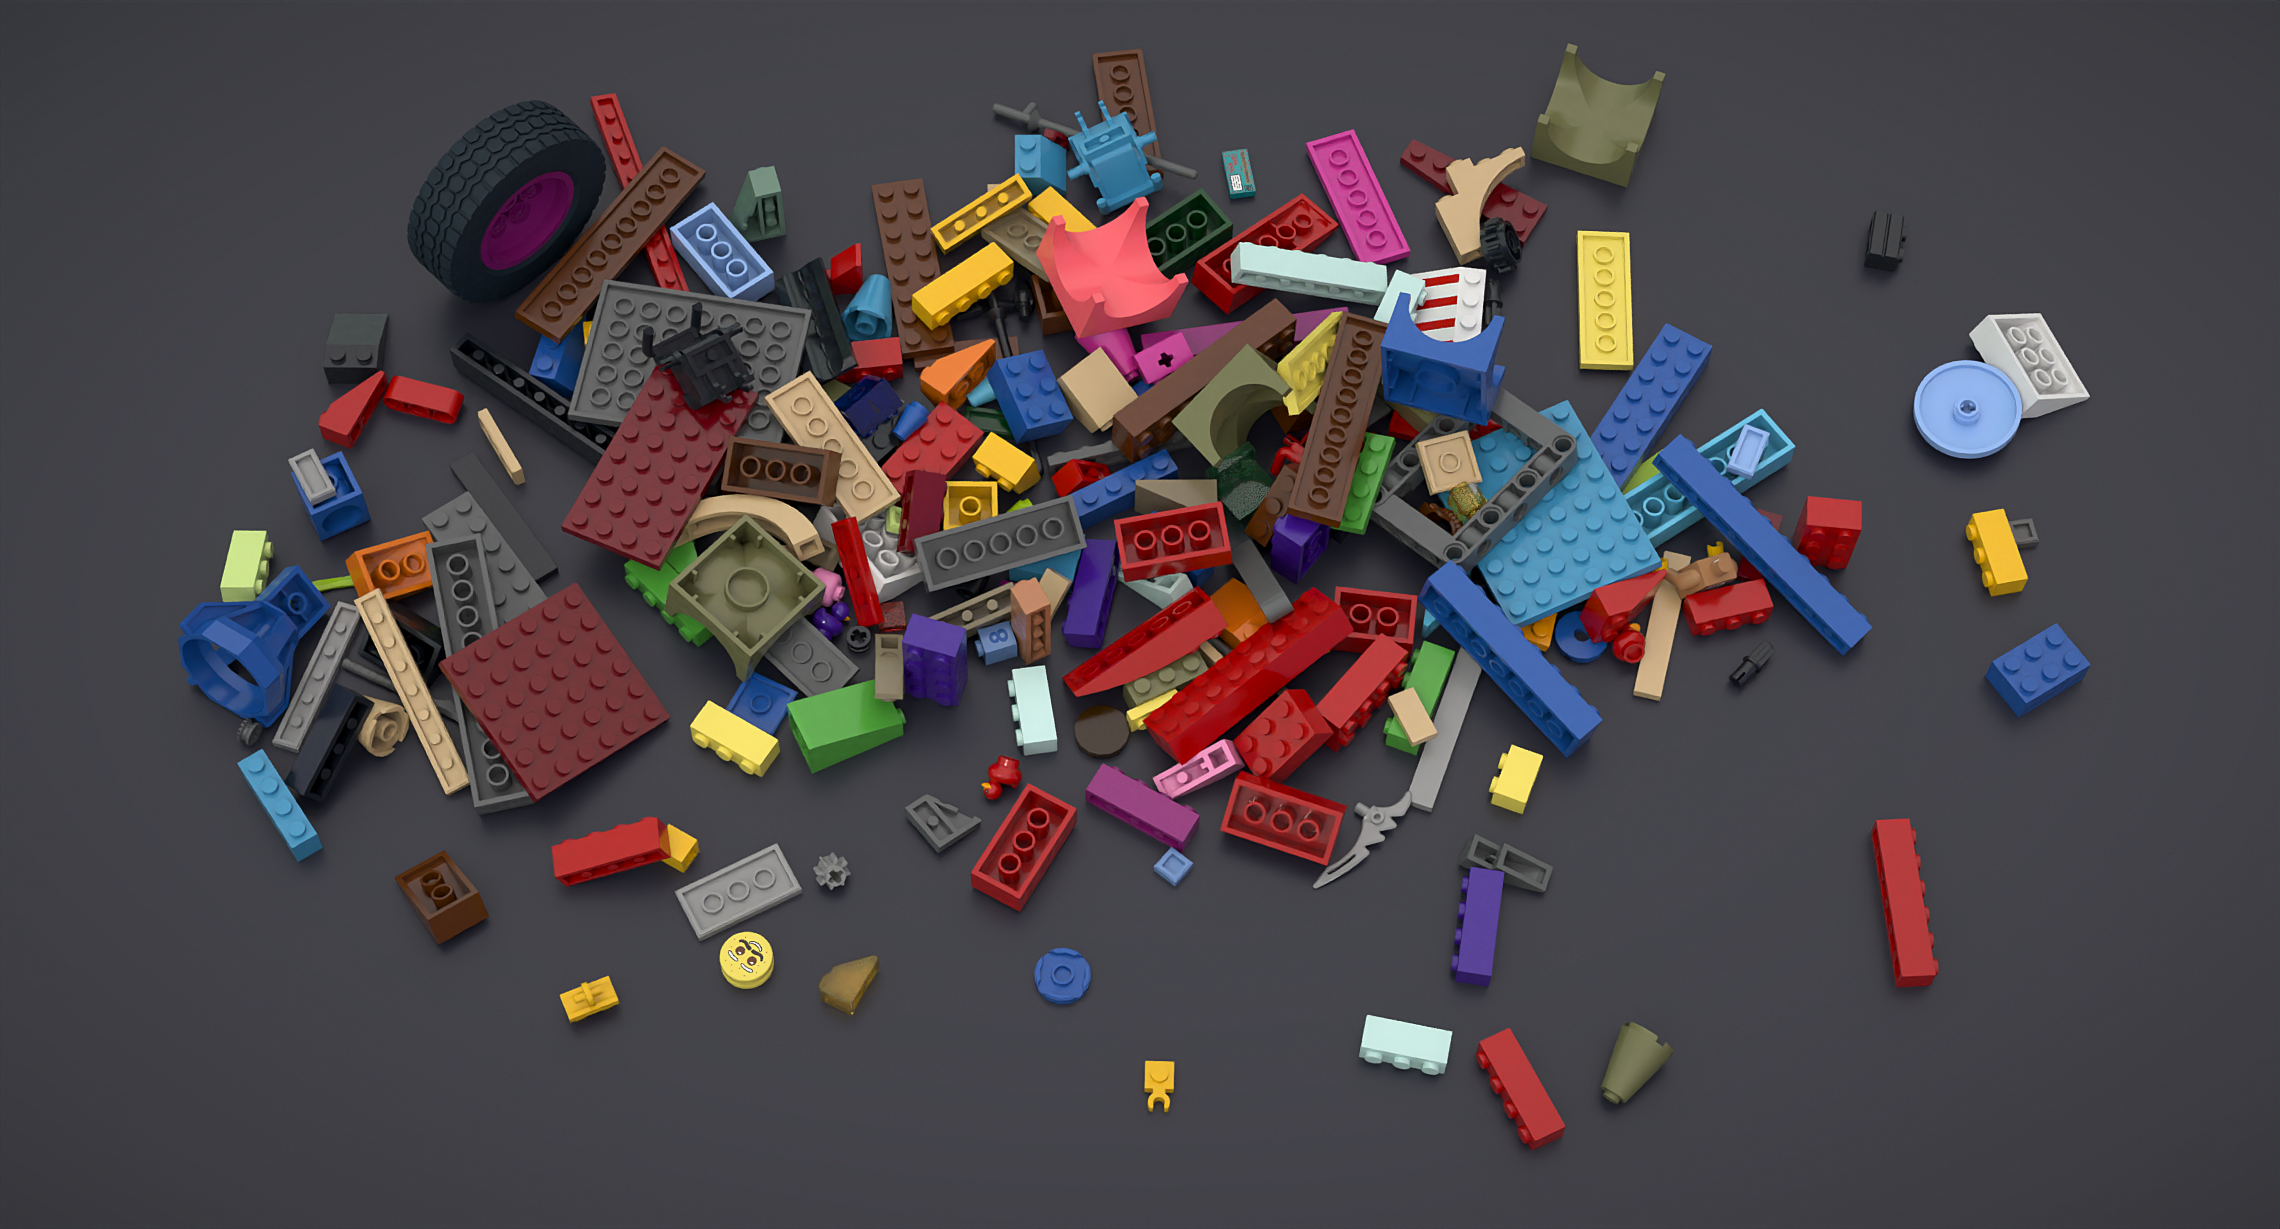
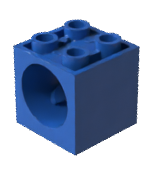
M342 451L320 460L337 495L311 506L294 472H291L300 500L320 541L371 520L363 493Z

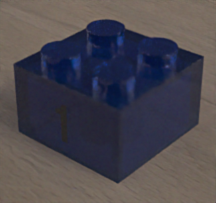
M866 375L838 398L834 405L857 436L869 437L878 430V425L881 422L890 420L898 414V408L903 405V402L885 378Z

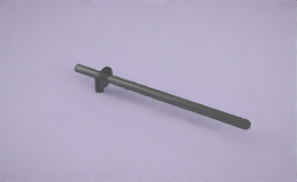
M1030 102L1023 112L999 103H995L992 109L993 113L1028 124L1029 133L1038 128L1044 130L1046 128L1058 131L1069 138L1081 132L1043 119L1037 105L1033 102ZM1143 152L1147 165L1191 180L1198 177V172L1194 169Z

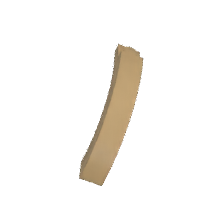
M750 494L722 495L701 500L674 546L676 548L704 535L728 530L747 514L768 534L787 544L800 562L825 551L818 532L802 513L776 499Z

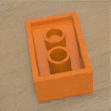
M989 339L938 359L931 367L927 366L920 375L921 392L935 407L943 401L957 411L967 401L966 395L986 377V374L996 362L995 341Z
M430 531L355 551L346 559L345 563L359 598L379 588L382 590L386 601L393 599L399 601L433 588L425 544L433 543Z
M1232 578L1210 596L1228 624L1219 637L1233 650L1239 643L1257 632L1262 625L1269 622L1247 585L1235 578Z

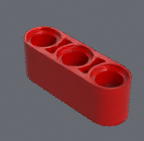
M393 376L382 402L388 408L395 411L453 424L458 417L465 398L460 392L450 388L402 376Z

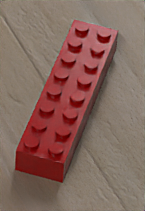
M1315 587L1303 593L1299 599L1291 604L1294 611L1272 624L1268 622L1262 625L1257 632L1239 643L1234 650L1217 660L1212 667L1197 676L1193 682L1175 693L1170 700L1152 711L1143 720L1144 725L1156 744L1183 766L1351 634L1354 629L1342 607Z

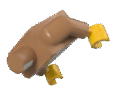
M1718 541L1716 542L1717 546L1707 545L1708 558L1698 560L1678 571L1673 568L1669 569L1668 559L1660 558L1662 567L1652 572L1666 569L1667 575L1664 579L1676 586L1681 600L1686 595L1726 586L1737 578L1738 566L1728 552L1724 553L1723 543Z

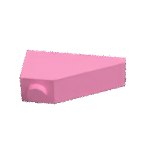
M1223 739L1199 752L1183 766L1177 764L1155 776L1153 780L1159 792L1166 793L1174 800L1223 779L1246 765L1232 741Z

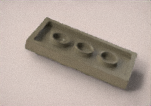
M1019 207L981 229L983 239L989 243L995 242L1005 254L1046 282H1050L1036 255L1048 227L1046 223L1022 207Z

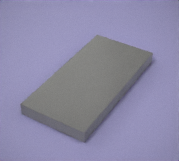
M777 843L675 891V895L699 941H703L802 893V889Z

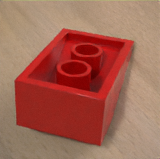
M1666 569L1593 590L1579 616L1593 644L1601 641L1608 643L1619 636L1623 628L1628 623H1631L1652 601L1667 575Z

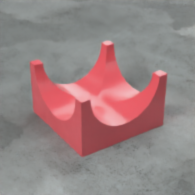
M1145 197L1136 198L1133 204L1118 218L1093 230L1085 232L1066 231V222L1062 215L1053 216L1047 227L1036 255L1078 339L1171 317L1189 282L1185 273L1175 275L1170 280L1155 265L1146 237V214L1149 204Z

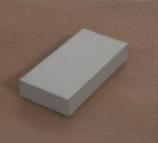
M313 448L288 459L311 506L337 495Z

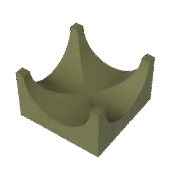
M1568 43L1551 100L1545 115L1540 114L1537 121L1530 157L1628 187L1655 116L1666 74L1656 71L1649 81L1638 85L1612 83L1592 73L1582 63L1578 54V46Z
M1246 344L1173 419L1172 423L1214 467L1217 468L1224 462L1241 480H1254L1256 477L1251 472L1245 455V444L1249 430L1263 413L1274 407L1285 405L1283 396L1286 398L1293 389L1277 372L1278 363L1249 344ZM1313 400L1305 408L1312 415L1315 413L1317 402Z
M745 514L669 583L664 611L672 618L677 613L686 614L704 625L725 647L734 662L736 676L745 683L752 676L754 669L767 650L791 625L806 615L811 618V615L818 608H821L826 585L753 519Z

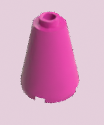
M1127 327L1080 339L1075 335L1077 342L1089 354L1101 347L1128 384L1140 377L1139 370L1132 358L1136 351Z

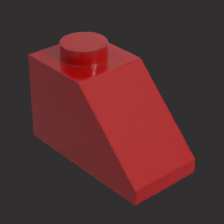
M861 243L854 244L831 258V269H826L834 295L856 294L863 285Z
M1072 458L1051 478L1056 486L1057 494L1060 497H1065L1111 475L1107 464Z

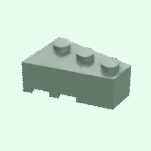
M774 166L760 167L756 170L748 171L729 221L748 243L786 235L782 193Z

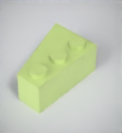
M267 531L233 532L220 585L223 602L254 601L266 588L267 577L269 576V559L273 558L274 552L273 542H269Z

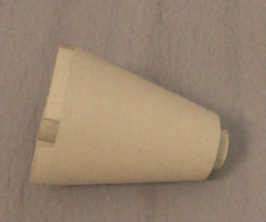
M364 696L375 704L357 740L371 754L384 757L395 750L392 746L397 740L403 741L409 728L410 718L408 713L404 711L405 708L399 704Z

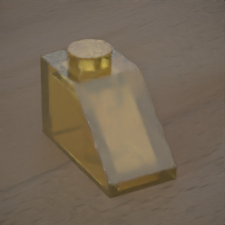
M872 955L834 966L831 973H826L819 984L821 1000L852 1016L880 969L879 958Z

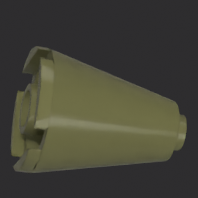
M1624 1021L1601 1085V1089L1605 1091L1603 1096L1614 1104H1618L1619 1101L1626 1103L1672 1057L1674 1053L1672 1047L1667 1043L1662 1047L1657 1040L1659 1037L1634 1022L1628 1024L1627 1021Z

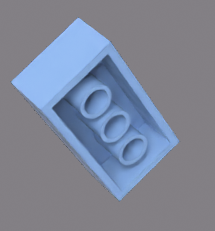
M713 202L670 228L674 248L715 296L755 302L775 289L773 271Z

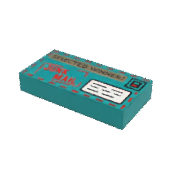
M1247 149L1222 152L1221 157L1230 199L1255 196L1256 189Z

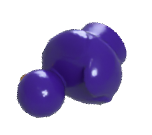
M837 602L831 608V615L826 613L825 608H818L811 615L810 621L816 629L831 641L832 637L840 635L843 631L841 621L850 620L848 617L850 610L846 603Z

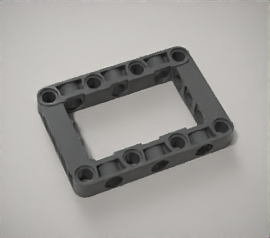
M1502 387L1499 389L1490 419L1501 425L1506 433L1511 432L1521 439L1525 446L1528 447L1530 445L1538 452L1454 536L1401 499L1410 490L1413 491L1425 479L1415 444L1468 430L1470 435L1469 432L1477 425L1476 423L1439 414L1388 464L1376 499L1379 502L1375 503L1370 519L1439 569L1452 560L1468 573L1578 462L1577 442L1573 435L1551 422Z

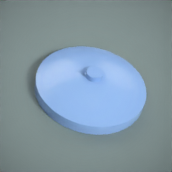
M1961 360L1939 366L1923 379L1915 395L1913 414L1920 434L1931 446L1953 457L1972 459L1996 453L2012 440L2020 424L2022 403L2014 383L2003 372L1982 362Z

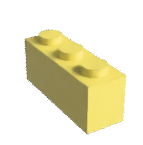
M711 701L706 703L690 725L693 741L697 745L713 749L720 758L725 761H734L739 764L743 771L751 775L755 773L762 777L780 753L778 739Z

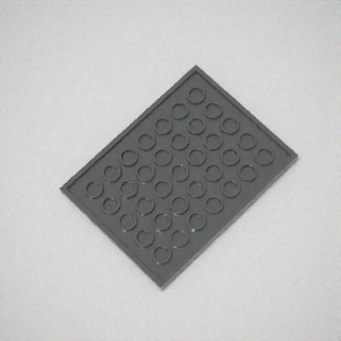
M604 279L568 412L569 420L620 427L657 365L653 358L646 357L642 352L643 330L652 326L654 329V346L690 328L692 305L701 302L703 308L699 336L718 327L720 329L723 327L727 328L736 322L741 324L736 329L743 328V332L731 337V340L750 375L753 374L755 380L747 385H753L754 389L752 391L759 394V400L738 437L782 443L785 429L764 400L767 395L798 378L812 320V310Z

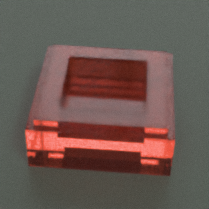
M903 601L880 604L885 622L878 624L879 632L907 629Z

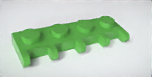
M1365 432L1363 442H1365L1362 453L1359 454L1358 465L1353 476L1339 529L1330 527L1332 529L1364 535L1396 444L1393 437Z

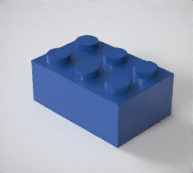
M1043 350L998 359L986 374L1017 444L1063 433L1073 420V416Z
M2056 623L1992 661L1985 677L2018 718L2081 681L2091 664Z

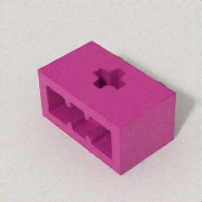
M1181 331L1132 355L1145 384L1153 383V385L1159 383L1167 377V374L1177 370L1194 357ZM1161 354L1170 356L1171 360L1168 361V367L1158 363L1162 359Z

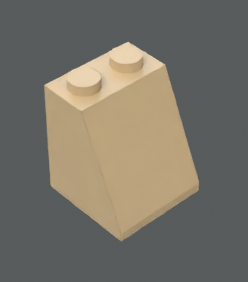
M1101 347L1056 380L1071 414L1091 433L1099 428L1104 432L1113 425V415L1138 398L1137 394Z

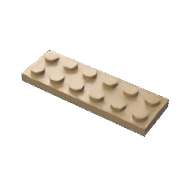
M810 371L765 397L764 402L795 445L842 453L835 500L848 518L856 516L857 523L860 525L900 501V494Z

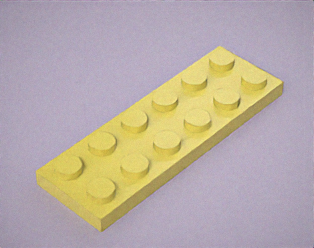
M1578 231L1576 239L1580 369L1632 371L1633 335L1629 233Z
M1342 311L1331 313L1278 363L1277 372L1293 389L1286 398L1283 396V402L1288 407L1289 415L1300 414L1320 394L1342 318Z

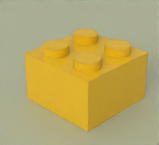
M945 481L947 482L948 490L945 498H943L944 520L942 531L998 515L997 482Z

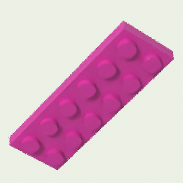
M1354 129L1306 143V151L1356 260L1383 265L1409 257V246Z

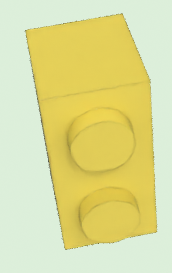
M1511 745L1509 753H1503L1498 765V769L1502 770L1500 777L1494 776L1489 789V792L1493 793L1491 803L1523 815L1543 756Z

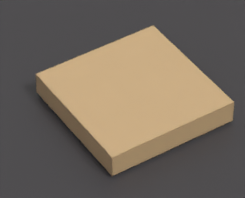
M1468 430L1415 444L1430 496L1470 486V483L1479 484L1482 482Z

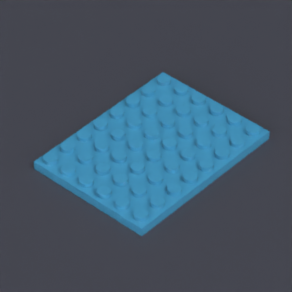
M1568 400L1538 413L1575 437L1578 449L1577 464L1476 564L1497 605L1504 611L1505 617L1519 628L1589 599L1596 588L1641 576L1662 567L1660 557ZM1503 428L1471 441L1482 482L1477 484L1482 493L1477 494L1476 492L1473 495L1476 498L1475 504L1471 502V498H1468L1469 491L1473 490L1470 486L1437 495L1444 508H1448L1456 513L1464 526L1538 452L1530 445L1528 447L1525 446L1521 439L1511 432L1506 433Z

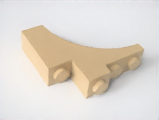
M1521 147L1516 149L1509 148L1495 158H1486L1479 161L1476 166H1473L1470 158L1456 160L1449 167H1446V180L1454 196H1444L1435 203V214L1460 265L1484 256L1480 243L1479 224L1483 207L1491 192L1505 177L1525 166V153Z

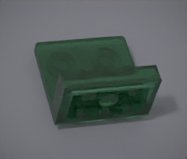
M1249 441L1224 457V461L1217 468L1212 466L1206 470V480L1217 479V498L1222 501V504L1238 522H1242L1257 511L1274 483L1256 462L1255 448Z

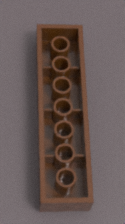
M1277 298L1273 299L1114 414L1112 443L1132 463L1139 458H1146L1154 447L1160 443L1165 444L1172 438L1173 434L1179 430L1172 423L1173 419L1246 344H1249L1273 361L1281 355H1287L1294 347L1297 319Z

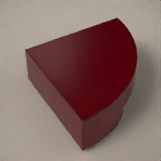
M1045 128V138L1065 148L1066 151H1070V142L1064 134Z

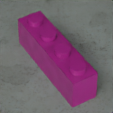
M1103 763L1086 788V801L1181 853H1183L1199 827L1200 815L1192 807L1187 805L1181 806L1174 802L1166 793H1157L1150 789L1142 780L1131 779L1115 766L1109 767Z

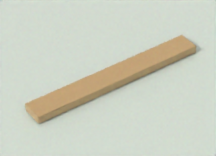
M377 588L354 600L446 795L449 796L469 786L468 770L382 590Z

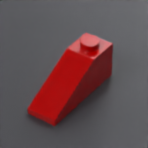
M377 372L331 403L327 412L321 414L318 422L324 439L350 449L353 448L389 386L385 372Z

